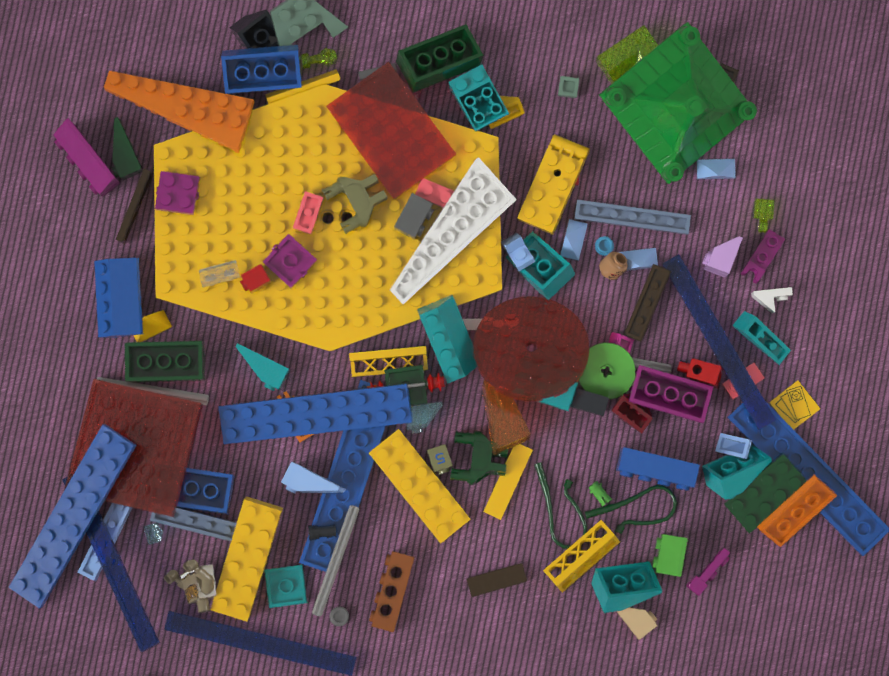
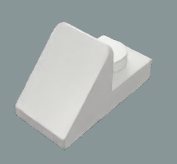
M792 287L753 291L751 293L752 298L772 314L775 313L774 298H776V301H786L788 297L793 295Z

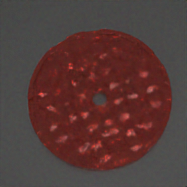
M527 296L507 300L494 307L484 316L475 333L473 353L481 376L485 381L494 386L496 391L517 400L543 401L544 398L552 396L555 398L562 395L580 380L588 364L590 346L585 327L571 310L550 299ZM532 344L537 348L535 351H528L526 349L527 346Z

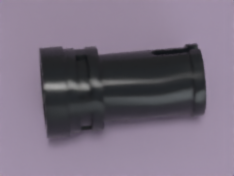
M335 524L325 526L308 525L310 541L322 537L336 536Z

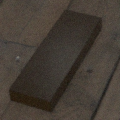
M522 563L467 578L471 597L527 582Z

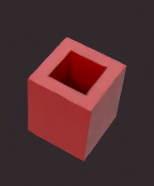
M261 264L241 275L243 280L240 281L244 290H249L251 294L272 283Z

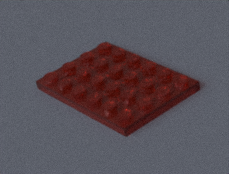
M389 61L326 106L393 200L456 156L454 150Z

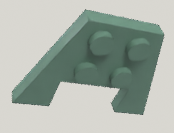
M285 0L270 10L279 46L292 45L293 42L321 23L324 24L332 37L348 28L347 25L315 0Z

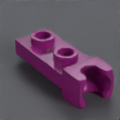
M769 229L745 265L741 275L745 276L748 271L754 272L753 283L757 284L785 239Z
M721 548L699 576L694 575L686 587L697 596H700L708 586L706 584L707 580L711 582L717 575L716 569L720 565L723 567L728 562L730 552L725 548Z

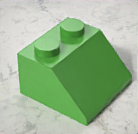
M661 534V538L657 537L655 549H658L657 557L654 556L652 568H655L656 573L681 577L688 538Z

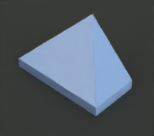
M735 159L697 160V179L735 178Z
M569 219L561 250L562 257L579 261L588 223Z
M656 248L619 252L627 259V270L652 268L653 264L658 266Z
M720 433L715 452L747 459L752 440Z

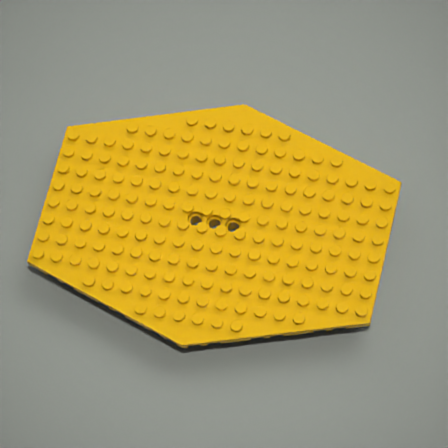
M321 85L252 110L239 153L226 146L223 147L209 138L206 139L194 131L155 144L154 207L161 171L199 176L200 178L198 185L199 199L196 200L194 215L155 210L156 298L326 351H334L420 320L417 309L450 295H453L457 306L502 291L500 216L407 302L402 304L390 291V288L443 209L433 204L432 209H434L430 220H425L423 224L425 229L420 237L417 236L415 240L394 229L412 193H416L421 179H427L455 191L478 157L499 179L498 137L480 131L475 132L473 129L336 87ZM375 174L379 183L366 190L369 197L384 190L388 199L374 206L366 227L359 226L345 234L340 225L343 222L342 217L345 214H350L352 217L355 216V210L345 193L341 192L327 200L322 189L336 183L339 177L362 181ZM305 191L324 198L312 235L293 229ZM330 214L333 216V221L328 224L323 222V217ZM288 234L317 259L304 278H301L292 289L263 263L266 257L273 251L272 248L279 244ZM261 264L272 283L251 294L249 290L245 291L240 283L243 280L241 275Z

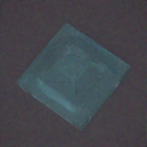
M157 523L144 526L149 545L161 542L163 530Z

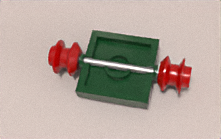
M423 365L384 370L385 386L408 383L411 406L428 404L426 388L433 393L435 388H439L442 392L441 388L445 387L444 376H440L439 372L437 377H432L429 374L427 380H425ZM379 380L377 385H373L372 382H370V386H367V388L380 387L384 385Z

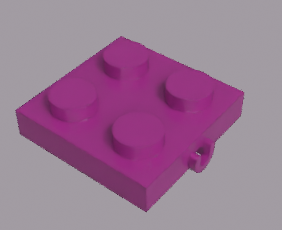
M161 171L156 192L155 210L194 215L196 200L199 199V176Z
M288 234L279 244L272 248L273 251L266 257L263 263L292 289L301 278H304L317 259Z

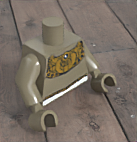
M188 560L183 564V568L187 572L181 574V578H179L176 570H171L164 576V580L168 584H172L175 581L177 586L184 590L188 604L197 603L199 613L210 611L208 600L216 597L213 565L199 566L196 560Z

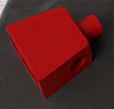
M694 358L691 359L690 363L680 360L677 371L687 374V379L710 385L717 389L723 373L721 366ZM697 368L702 369L700 374L694 373Z

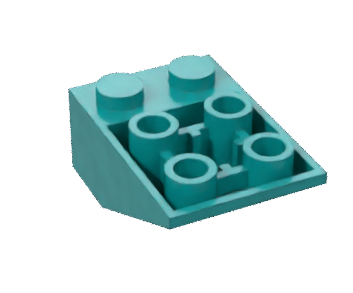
M483 65L448 82L452 94L475 132L509 114Z

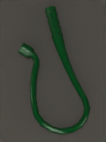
M542 462L536 463L534 466L536 467L535 469L537 470L547 504L552 540L561 548L568 549L572 545H564L555 537L549 485ZM566 479L563 485L565 486L564 495L577 511L583 524L584 535L588 527L580 508L568 494V488H571L573 482Z
M655 485L623 501L585 511L586 519H589L590 517L614 511L655 489H662L669 493L673 501V508L669 515L652 521L625 520L620 525L618 524L615 532L622 535L626 524L653 525L668 521L676 511L677 500L669 488Z

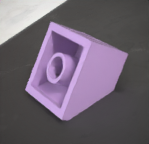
M739 236L708 251L702 262L705 265L703 270L725 278L730 273L743 238Z

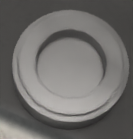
M335 607L330 612L329 618L335 626H343L349 620V613L343 607Z

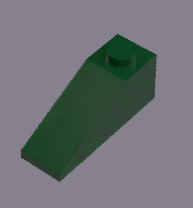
M116 117L114 118L112 159L115 166L112 167L116 178L120 176L124 181L143 172V169L121 120Z

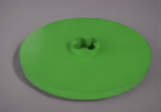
M599 343L587 349L581 356L578 364V374L581 375L579 381L585 391L614 399L623 395L631 387L635 378V364L629 352L623 347L614 343ZM606 366L609 367L611 373L603 375L601 369H605Z

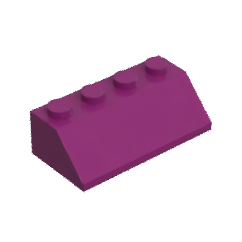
M67 118L54 133V137L57 139L54 143L61 151L64 149L68 153L66 158L72 166L76 164L80 170L77 172L83 180H89L91 183L89 188L95 195L99 193L103 197L118 186L120 182L75 124Z
M639 365L632 384L629 402L703 424L714 387Z

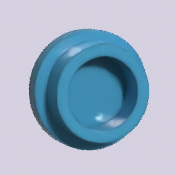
M600 237L595 242V250L602 256L608 255L614 249V243L609 237Z

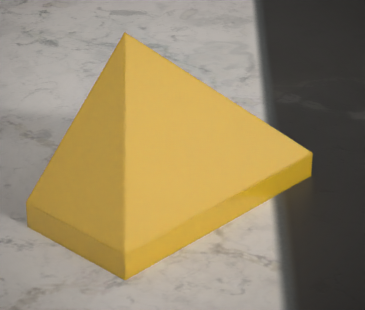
M500 96L509 114L489 124L490 129L525 114L519 97Z
M161 310L144 316L142 318L143 334L134 335L136 342H143L172 328L165 311Z

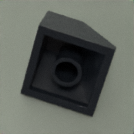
M267 10L246 15L229 27L244 49L279 46L272 18Z

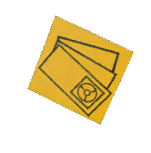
M796 381L769 402L793 430L820 410L819 406L799 381Z

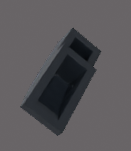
M576 388L570 408L603 417L609 397Z

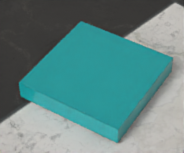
M303 565L264 570L269 608L308 603Z

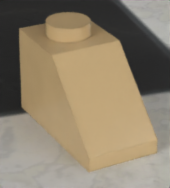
M637 608L616 611L638 640L657 627L655 623L657 618L651 611L647 613L646 610Z

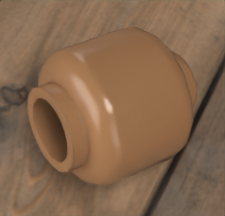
M610 252L600 261L599 268L601 274L610 280L618 279L627 271L626 257L619 252Z

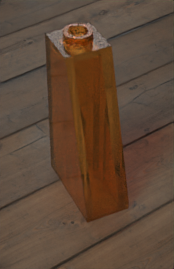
M493 374L486 377L482 385L494 455L528 441L531 436L501 374L497 376Z

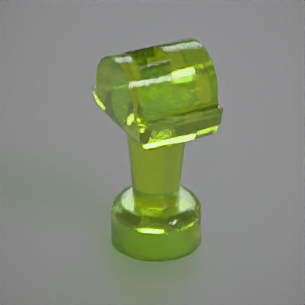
M324 48L320 54L310 57L308 53L301 54L303 69L310 68L311 64L323 63L325 66L330 67V65L335 64L337 61V55L333 49Z

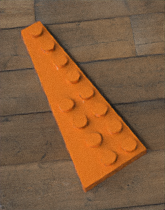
M109 71L104 85L105 91L131 101L136 106L150 110L153 114H158L168 121L189 131L192 130L206 139L209 138L223 147L226 146L234 150L236 153L240 151L255 103L253 99L114 71Z

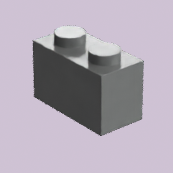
M412 193L394 229L414 240L417 236L420 237L425 229V226H423L425 220H430L434 209H432L433 203Z

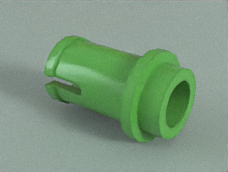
M596 481L588 487L589 493H593L601 505L604 506L612 498L602 488V483Z

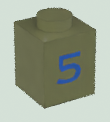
M445 444L427 450L434 473L438 472L440 475L450 471L449 468L453 466Z

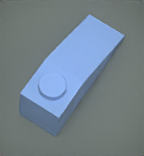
M294 462L290 463L281 483L287 485L285 489L295 494L297 491L302 493H344L346 490Z

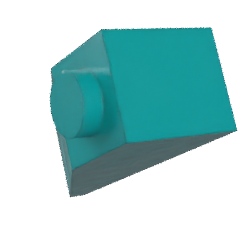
M746 311L732 325L778 365L781 364L791 351L756 316Z
M237 343L235 347L259 379L265 383L264 387L271 391H275V389L280 390L290 369Z

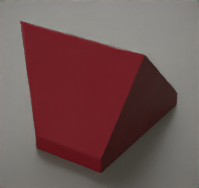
M630 393L624 394L611 411L623 422L642 434L653 419L650 408L629 402Z

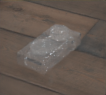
M236 260L199 270L202 287L213 286L221 282L240 278Z

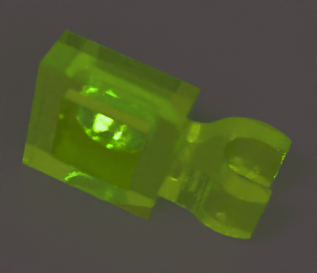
M755 199L753 219H759L758 232L766 233L768 220H773L774 200Z

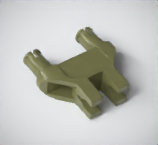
M375 174L362 181L339 177L336 183L322 189L327 200L341 192L345 193L355 210V216L340 223L345 234L359 226L366 227L374 206L388 199L384 190L369 197L366 190L379 183Z

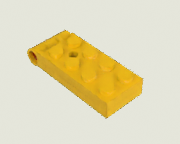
M554 134L517 219L553 235L588 157L590 148ZM560 171L561 175L556 177L554 175L555 172Z

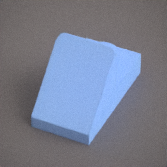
M518 233L501 242V245L518 271L535 262Z

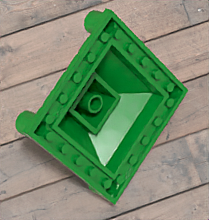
M685 22L599 94V97L667 184L680 180L688 167L743 121L753 119L757 113L755 104L746 100L702 42L699 30L691 26L689 22Z

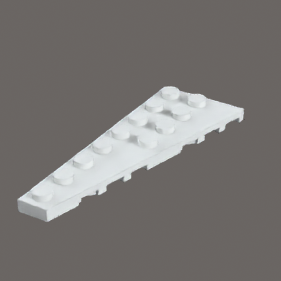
M479 157L475 159L390 288V291L402 304L407 302L517 200Z

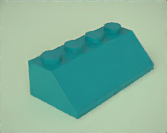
M453 295L417 309L447 384L467 376L481 364Z

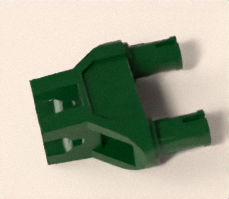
M477 430L473 431V433L456 431L454 443L471 444L473 454L471 468L469 470L451 468L450 480L467 481L469 485H475L489 475L505 476L506 464L491 463V457L507 458L508 446L493 445L483 433Z

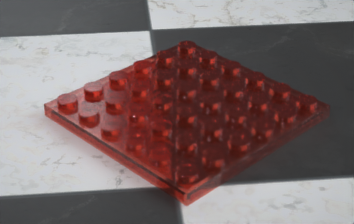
M93 379L65 489L101 426L106 424L136 444V447L104 501L174 517L203 404Z

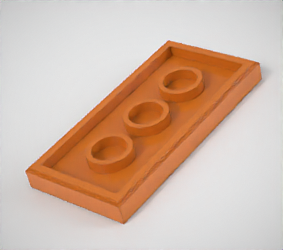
M813 475L757 527L764 535L781 547L837 497V494L816 475Z

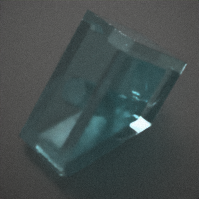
M442 402L411 406L413 422L406 423L407 431H412V434L422 433L423 429L429 426L443 407Z

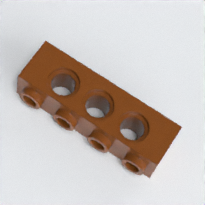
M392 551L391 555L387 554L385 565L388 568L386 573L382 572L379 584L383 586L381 592L377 591L374 602L378 604L376 611H371L369 619L372 622V627L394 633L415 557ZM393 567L401 568L402 575L399 578L391 575ZM390 585L397 589L396 595L392 597L386 594V588ZM384 604L390 605L392 608L391 614L383 615L381 613V606Z

